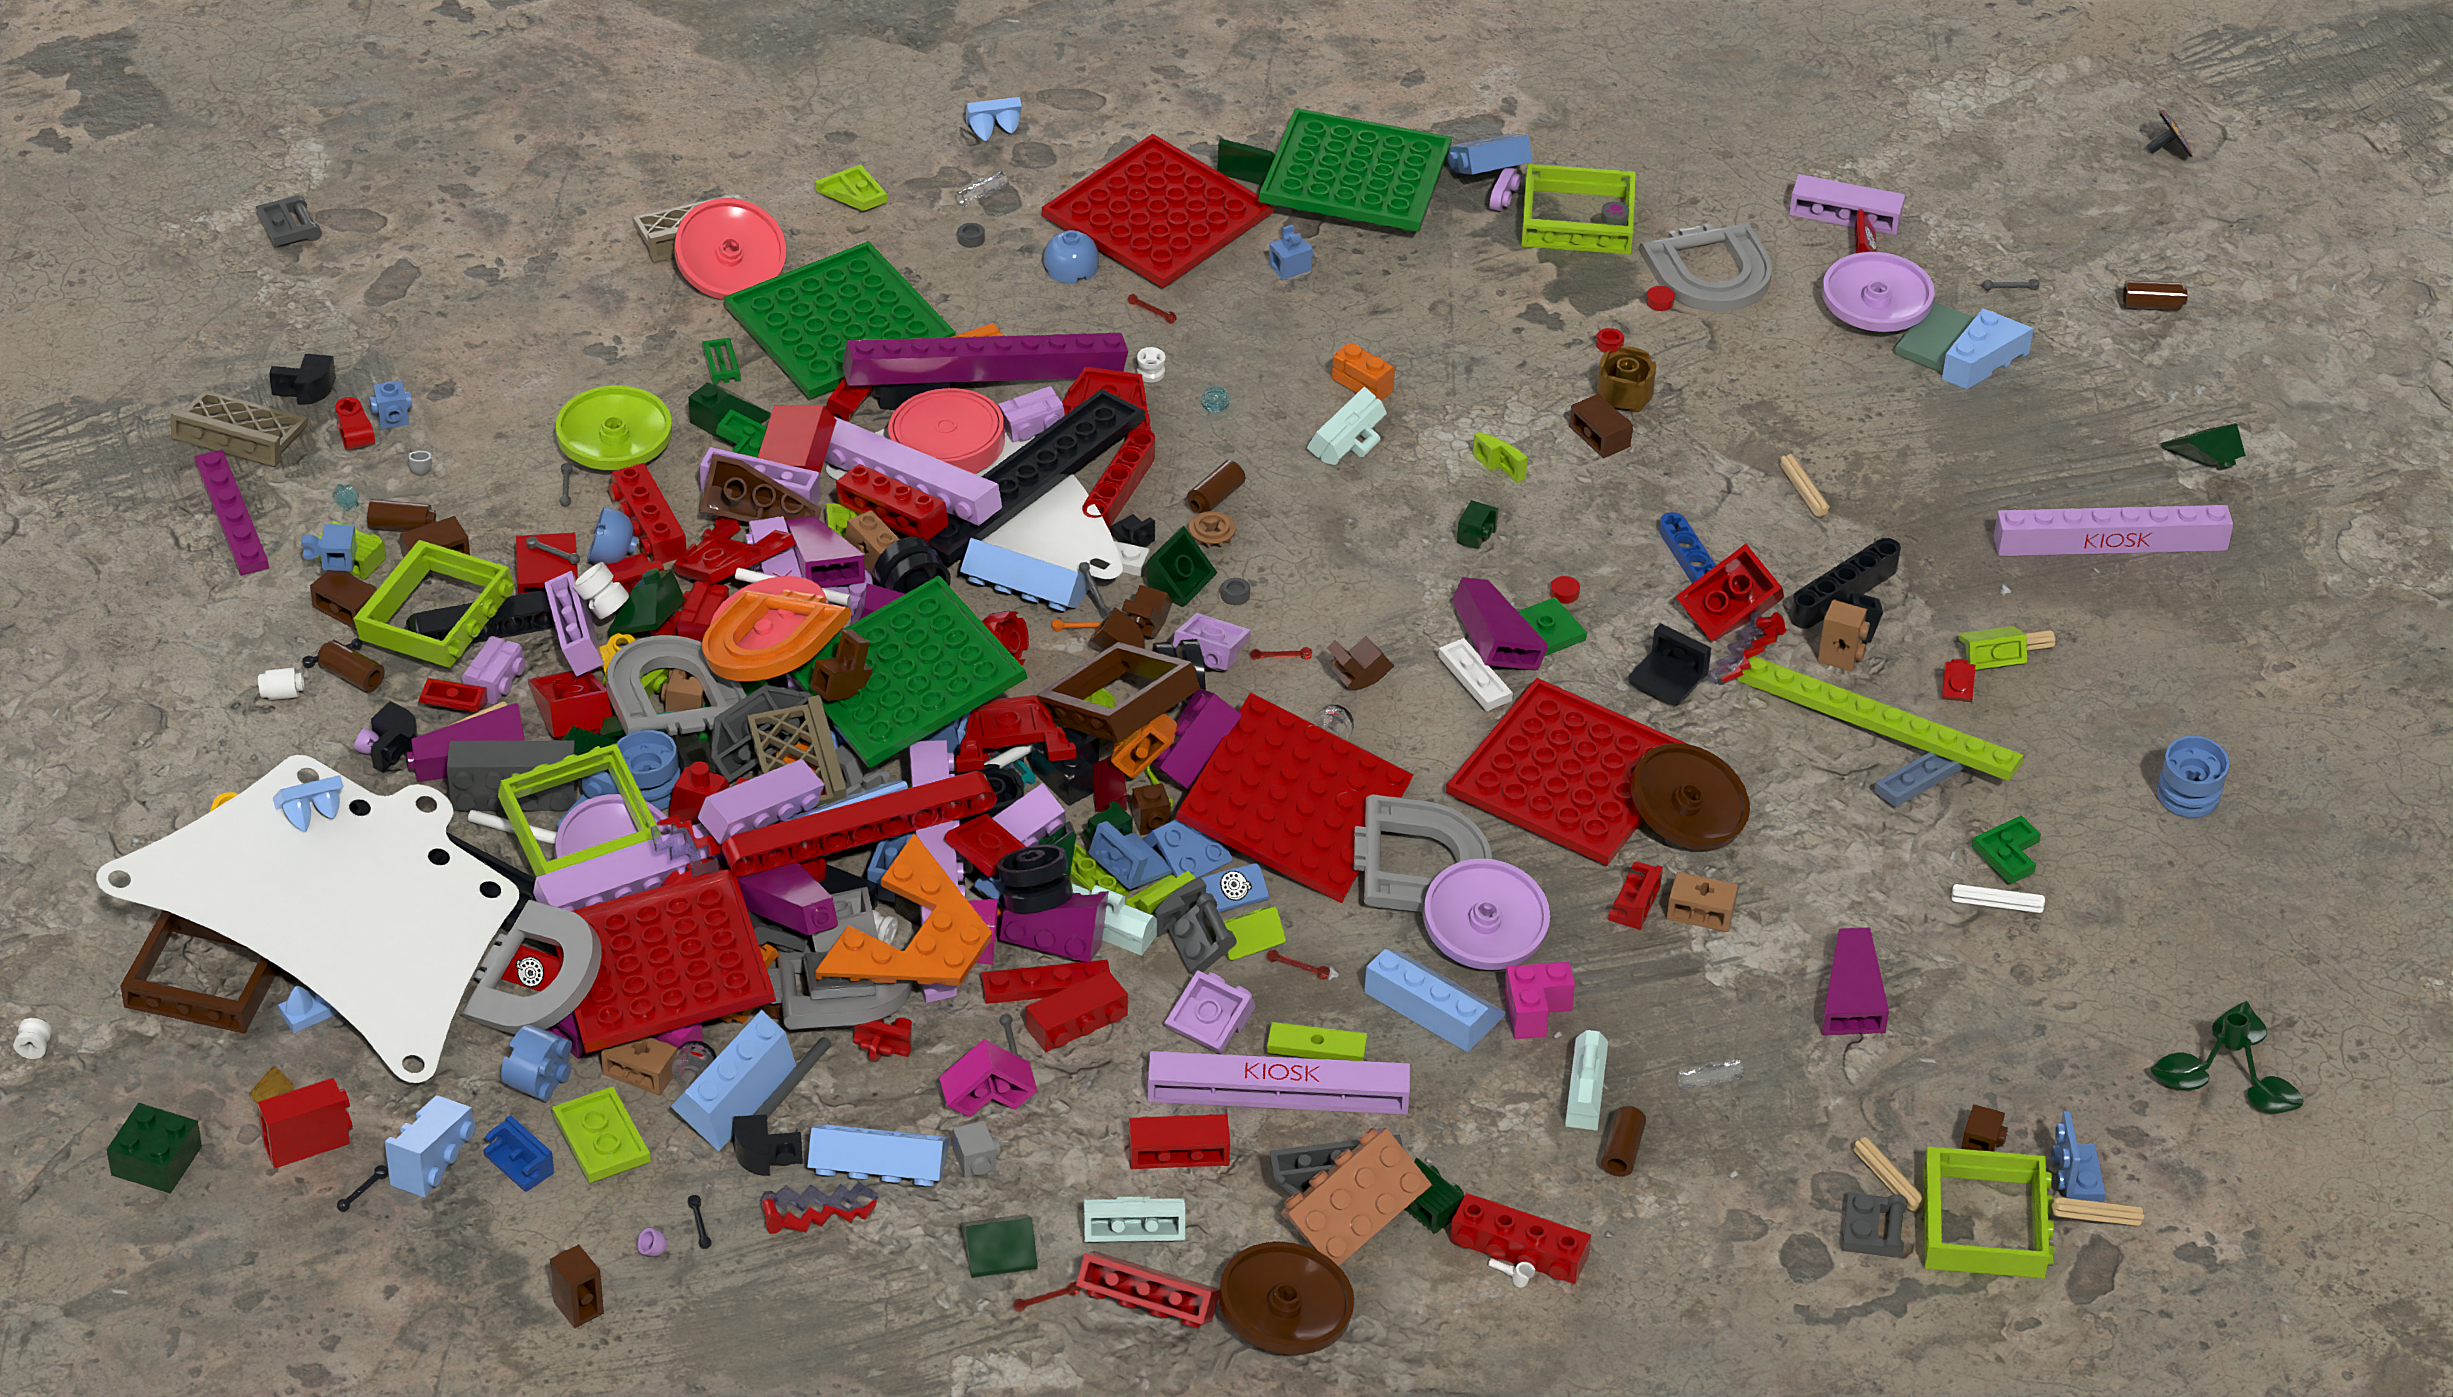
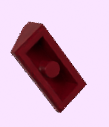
M1112 755L1092 765L1094 767L1093 793L1096 812H1103L1109 809V803L1114 800L1124 810H1127V790L1124 772L1111 762Z

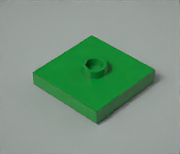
M1556 597L1518 611L1547 643L1548 649L1545 656L1586 641L1587 632Z

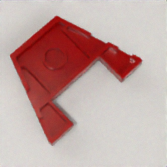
M1086 366L1068 389L1067 396L1061 401L1064 407V415H1066L1100 389H1104L1145 410V420L1128 432L1127 438L1136 429L1144 428L1151 430L1142 374Z
M719 516L714 521L716 527L712 531L711 529H706L702 533L703 540L699 545L692 544L673 565L676 573L679 575L714 584L735 574L738 568L746 569L794 546L796 543L791 533L774 530L754 545L728 539L741 530L738 520Z
M1035 695L989 700L971 711L966 726L967 732L960 745L961 751L959 756L956 757V771L959 773L984 770L982 749L985 748L999 749L1003 746L1031 745L1035 742H1045L1050 762L1076 759V746L1073 742H1068L1065 732L1061 727H1057L1053 723L1051 714Z

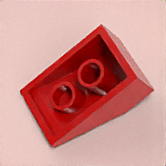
M1744 544L1675 597L1709 640L1713 642L1764 614L1784 599V593L1778 581L1750 547Z
M574 671L528 679L529 687L545 726L554 738L562 739L573 725L577 728L580 727L582 730H591L593 734L600 733L604 718L612 716L611 702L607 690L591 672L576 676Z

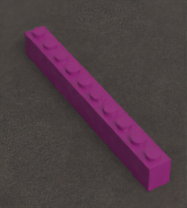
M1122 333L847 340L842 368L848 385L1077 378L1086 366L1124 372L1128 349Z

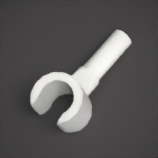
M1491 1258L1488 1264L1490 1267L1512 1276L1514 1285L1519 1288L1525 1287L1529 1278H1533L1535 1273L1534 1266L1529 1262H1520L1514 1267Z

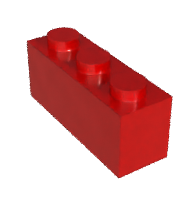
M1106 970L1027 1005L1026 1029L1046 1053L1128 1016V993L1110 971Z
M1228 1114L1129 1118L1131 1169L1229 1166L1230 1134Z

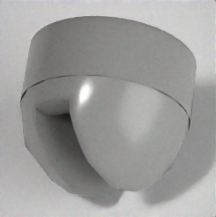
M414 451L408 455L409 467L414 474L425 475L432 467L431 453L427 451Z

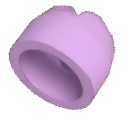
M366 727L363 728L356 738L354 749L364 754H372L371 746L379 739L378 734Z
M646 1228L638 1238V1250L641 1254L647 1256L661 1255L667 1248L665 1235L658 1230Z

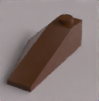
M713 454L699 511L746 522L784 516L786 522V519L812 516L819 519L822 508L742 460Z

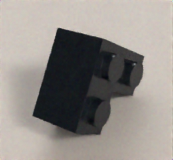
M1066 727L1062 730L1065 732L1068 742H1073L1076 746L1077 758L1049 762L1045 742H1037L1032 745V772L1063 802L1070 806L1093 794L1094 767L1092 765L1099 762V737Z

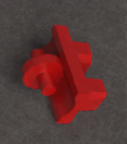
M899 1017L893 1025L884 1023V1018L869 1023L853 1025L855 1029L853 1043L861 1045L862 1049L870 1050L869 1058L871 1061L878 1062L882 1054L889 1056L896 1054L909 1057L912 1051V1021L910 1019Z

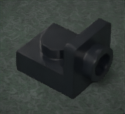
M1132 514L1111 525L1110 533L1118 542L1146 547L1155 541V520L1149 517L1141 521Z

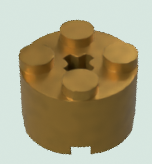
M1630 346L1618 347V351L1610 353V350L1605 352L1600 359L1597 392L1616 408L1628 409L1631 412L1641 411L1643 406L1650 402L1654 394L1657 367L1655 360L1652 362L1649 359L1650 354L1646 351Z

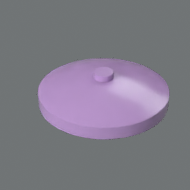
M1862 252L1839 259L1827 270L1822 288L1824 302L1835 316L1852 326L1879 332L1903 330L1920 323L1930 313L1935 293L1931 278L1921 267L1906 258L1882 252Z
M621 794L593 797L574 807L563 819L558 829L554 845V858L557 859L638 832ZM646 802L656 824L658 821L667 818L658 808ZM673 824L658 826L662 836L676 831Z
M1469 859L1447 867L1435 877L1426 894L1423 918L1430 938L1448 957L1472 968L1501 970L1506 969V966H1515L1527 961L1540 949L1547 935L1550 910L1546 896L1540 886L1521 869L1493 859Z

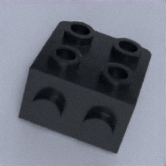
M1660 623L1654 629L1651 653L1629 675L1628 682L1630 685L1671 705H1680L1708 675L1712 648Z

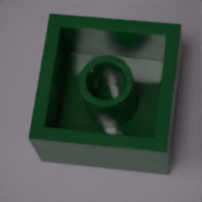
M138 1103L106 1149L111 1176L171 1194L202 1148L198 1121Z

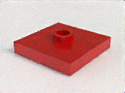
M986 813L947 831L944 837L948 844L988 877L998 873L997 863L999 859L1008 853L1026 847Z

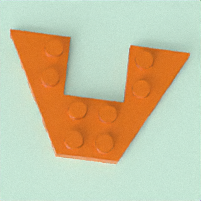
M913 834L881 878V886L932 910V913L905 951L897 949L848 925L816 969L815 979L822 980V976L849 977L850 981L868 979L872 982L896 983L897 980H918V984L931 985L942 983L944 985L960 986L991 942L992 931L917 835Z

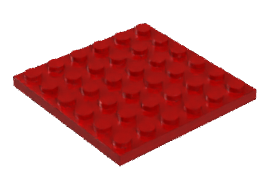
M1153 133L1042 206L1043 217L1067 231H1079L1088 235L1094 241L1098 250L1162 288L1178 279L1274 212V206L1259 202L1258 194Z
M1536 678L1447 783L1446 793L1608 866L1644 821L1634 804L1631 794V777L1637 764L1649 750L1659 745L1687 743Z
M1250 692L1239 710V713L1242 714L1241 718L1230 733L1223 736L1179 808L1175 819L1342 903L1361 871L1353 869L1355 826L1365 827L1366 797L1369 795L1402 798L1414 774Z
M731 868L572 911L580 915L594 928L600 939L602 950L597 977L586 997L574 1009L586 1053L776 1002L774 989L737 877L732 873ZM556 946V950L562 967L564 960V951L562 947Z

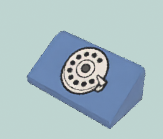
M1258 863L1201 877L1207 885L1206 893L1212 894L1217 901L1216 908L1218 912L1269 900V893Z

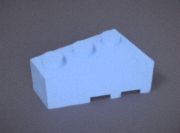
M1983 308L1946 353L1942 379L1969 389L1990 377L1993 370L2000 366L2005 368L2011 365V360L2018 356L2025 357L2028 355L2034 328Z
M438 1095L416 1113L418 1120L412 1125L405 1123L400 1128L402 1134L398 1138L389 1137L385 1141L390 1185L426 1198L433 1187L439 1185L443 1172L449 1164L455 1162L459 1149L465 1141H469L475 1131L472 1107Z

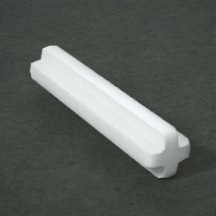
M1954 884L1952 888L1951 898L1956 903L2042 913L2044 910L2045 897L2040 894Z

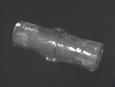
M998 171L985 179L979 178L971 186L955 193L956 202L962 208H965L980 199L986 200L994 192L1008 187V178L1005 173L1003 174V171Z
M1738 1058L1715 1064L1706 1062L1701 1067L1676 1071V1083L1681 1092L1704 1086L1713 1088L1718 1083L1743 1079V1066Z

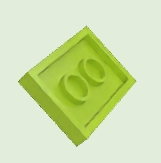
M613 1086L552 1107V1115L589 1183L651 1162L650 1152Z

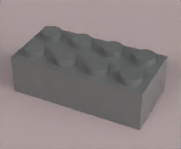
M450 741L447 773L450 802L453 806V811H505L498 798L501 780L512 777L513 773H526L541 764L550 765L562 761V759L569 755L576 754L575 741ZM578 779L518 798L517 801L521 810L568 811L577 801Z

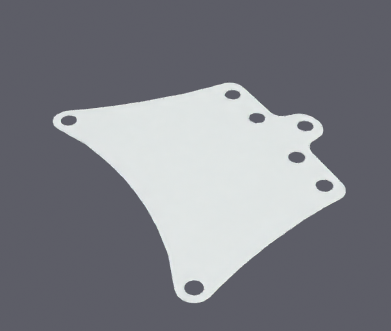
M306 755L288 757L245 791L198 820L161 840L106 863L100 867L96 877L99 888L111 896L169 911L210 928L275 963L330 1003L365 1036L396 1076L411 1083L427 1081L435 1073L451 1020L464 990L488 944L519 900V891L515 884L449 840L446 834V827L453 816V806L440 791L429 786L417 784L409 785L394 795L379 796ZM311 768L318 773L319 780L340 775L344 787L338 792L340 799L339 809L333 819L322 814L312 801L310 802V823L307 831L303 832L289 820L283 808L276 810L273 797L281 789L304 784L297 777L299 770ZM421 796L432 797L437 802V808L433 812H422L417 808L416 800ZM357 799L364 800L369 803L371 811L365 816L354 815L349 809L350 803ZM432 849H443L449 854L450 860L445 865H435L429 860L428 853ZM113 871H124L130 876L131 882L126 887L117 888L109 883L108 876ZM486 881H493L500 886L501 894L496 898H487L481 894L480 885ZM409 1055H416L424 1061V1069L419 1073H410L403 1068V1059Z

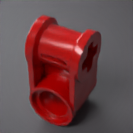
M344 397L338 400L335 405L339 418L337 426L345 450L349 451L375 444L374 431L370 420L366 417L361 402L354 397Z

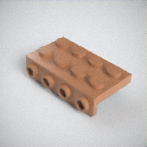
M1372 1127L1359 1137L1358 1141L1360 1144L1352 1151L1346 1149L1333 1160L1336 1164L1327 1173L1325 1170L1317 1173L1309 1181L1311 1186L1304 1193L1301 1194L1298 1191L1284 1202L1286 1208L1281 1212V1215L1291 1221L1312 1249L1326 1255L1338 1266L1432 1185L1387 1128L1375 1130Z

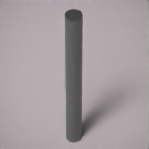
M821 1037L754 1115L767 1114L768 1119L830 1048L831 1042L827 1038Z

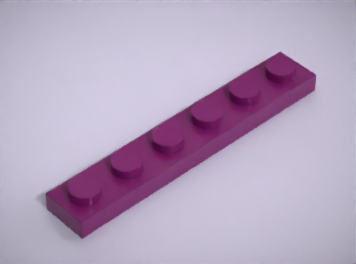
M218 450L194 456L195 465L240 576L269 569L267 556L224 451Z

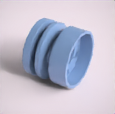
M640 730L626 735L617 742V745L636 784L641 787V794L644 800L659 810L669 807L671 805L673 787L681 775L678 767L677 747L674 740L667 734L656 730Z
M2184 736L2174 740L2168 746L2157 785L2158 799L2165 808L2174 814L2187 818H2198L2211 814L2218 807L2230 765L2228 754L2221 745L2205 737Z

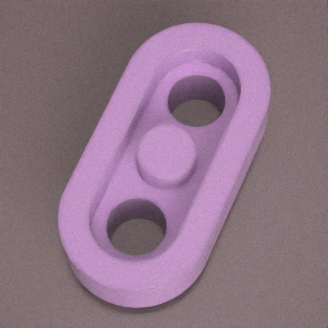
M1510 167L1503 169L1491 194L1490 209L1502 212L1504 207H1509L1512 192L1517 191L1520 185L1521 176L1517 175V169Z

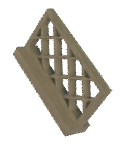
M737 193V194L728 195V196H724V197H719V198H734V199H740V200H742V199L740 198V196L738 195V193ZM706 201L633 217V224L648 246L653 263L675 258L674 243L681 221L688 212ZM663 226H671V228H664Z
M204 390L184 410L176 408L171 413L172 439L216 451L223 450L226 454L274 467L281 462L280 453L308 426V418L207 390ZM207 401H208V402H211V403H215V404H213V405L204 406V404H205ZM232 410H241L239 412L230 413V411ZM223 412V414H221V415H215V416H210V415H209V414H213V413ZM258 417H266L265 419H259V420H256V419H255V418H258ZM245 419H248V420H249V421H247V422H241V423H236V422H235V421L245 420ZM292 424V426L282 427L281 425ZM272 426L275 427L274 429H268V430H262V429H261V428L272 427Z
M820 695L808 697V704L747 715L762 775L773 771L776 767L780 768L788 765V763L781 760L789 752L803 759L805 763L808 761L818 766L814 773L818 778L821 776L825 795L819 796V803L815 807L847 797L846 785ZM804 716L805 719L799 728L787 723L790 718ZM768 722L775 725L769 734L757 729V724ZM781 729L793 734L787 743L776 738ZM799 738L811 743L806 751L794 746ZM769 744L781 749L776 757L764 752Z

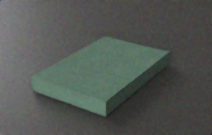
M1933 301V306L1928 316L1909 329L1896 345L1895 354L1943 373L1946 353L1975 318Z

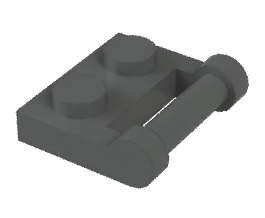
M293 196L256 206L257 215L274 247L306 238L309 241H315L321 237L322 231L319 225L313 222L306 209L307 203L302 196ZM291 211L298 215L302 223L301 226L296 225L290 214Z
M1210 893L1201 895L1192 909L1168 927L1185 963L1194 975L1197 970L1204 972L1232 949L1237 942L1233 932L1228 930L1216 908L1217 901ZM1206 916L1216 934V942H1213L1202 921Z
M748 911L759 945L765 944L768 941L775 943L777 948L787 952H794V949L804 952L808 942L806 934Z
M1848 1192L1842 1251L1885 1257L1901 1256L1904 1243L1901 1240L1903 1213L1907 1210V1199L1899 1194L1882 1197ZM1880 1213L1889 1214L1888 1238L1885 1240L1878 1239Z

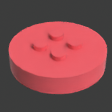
M942 388L913 396L894 411L888 425L890 440L973 474L990 466L1000 456L1005 445L1004 419L998 405L985 395L967 389Z
M796 576L773 577L752 583L727 598L715 612L711 624L744 590L780 595L784 590H791L792 593L797 591L815 594V597L821 595L825 597V603L828 604L822 588L809 579ZM770 609L761 620L755 623L754 627L745 635L738 646L749 650L773 646L787 638L807 615L796 614L782 609Z

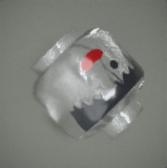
M1331 704L1323 707L1312 723L1346 741L1354 729V719L1351 713L1340 705Z
M692 1040L679 1046L672 1063L674 1079L680 1085L688 1088L717 1057L714 1049L702 1041Z

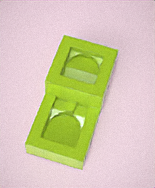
M1481 432L1474 434L1473 456L1489 471L1500 467L1516 483L1526 479L1528 457L1494 436Z

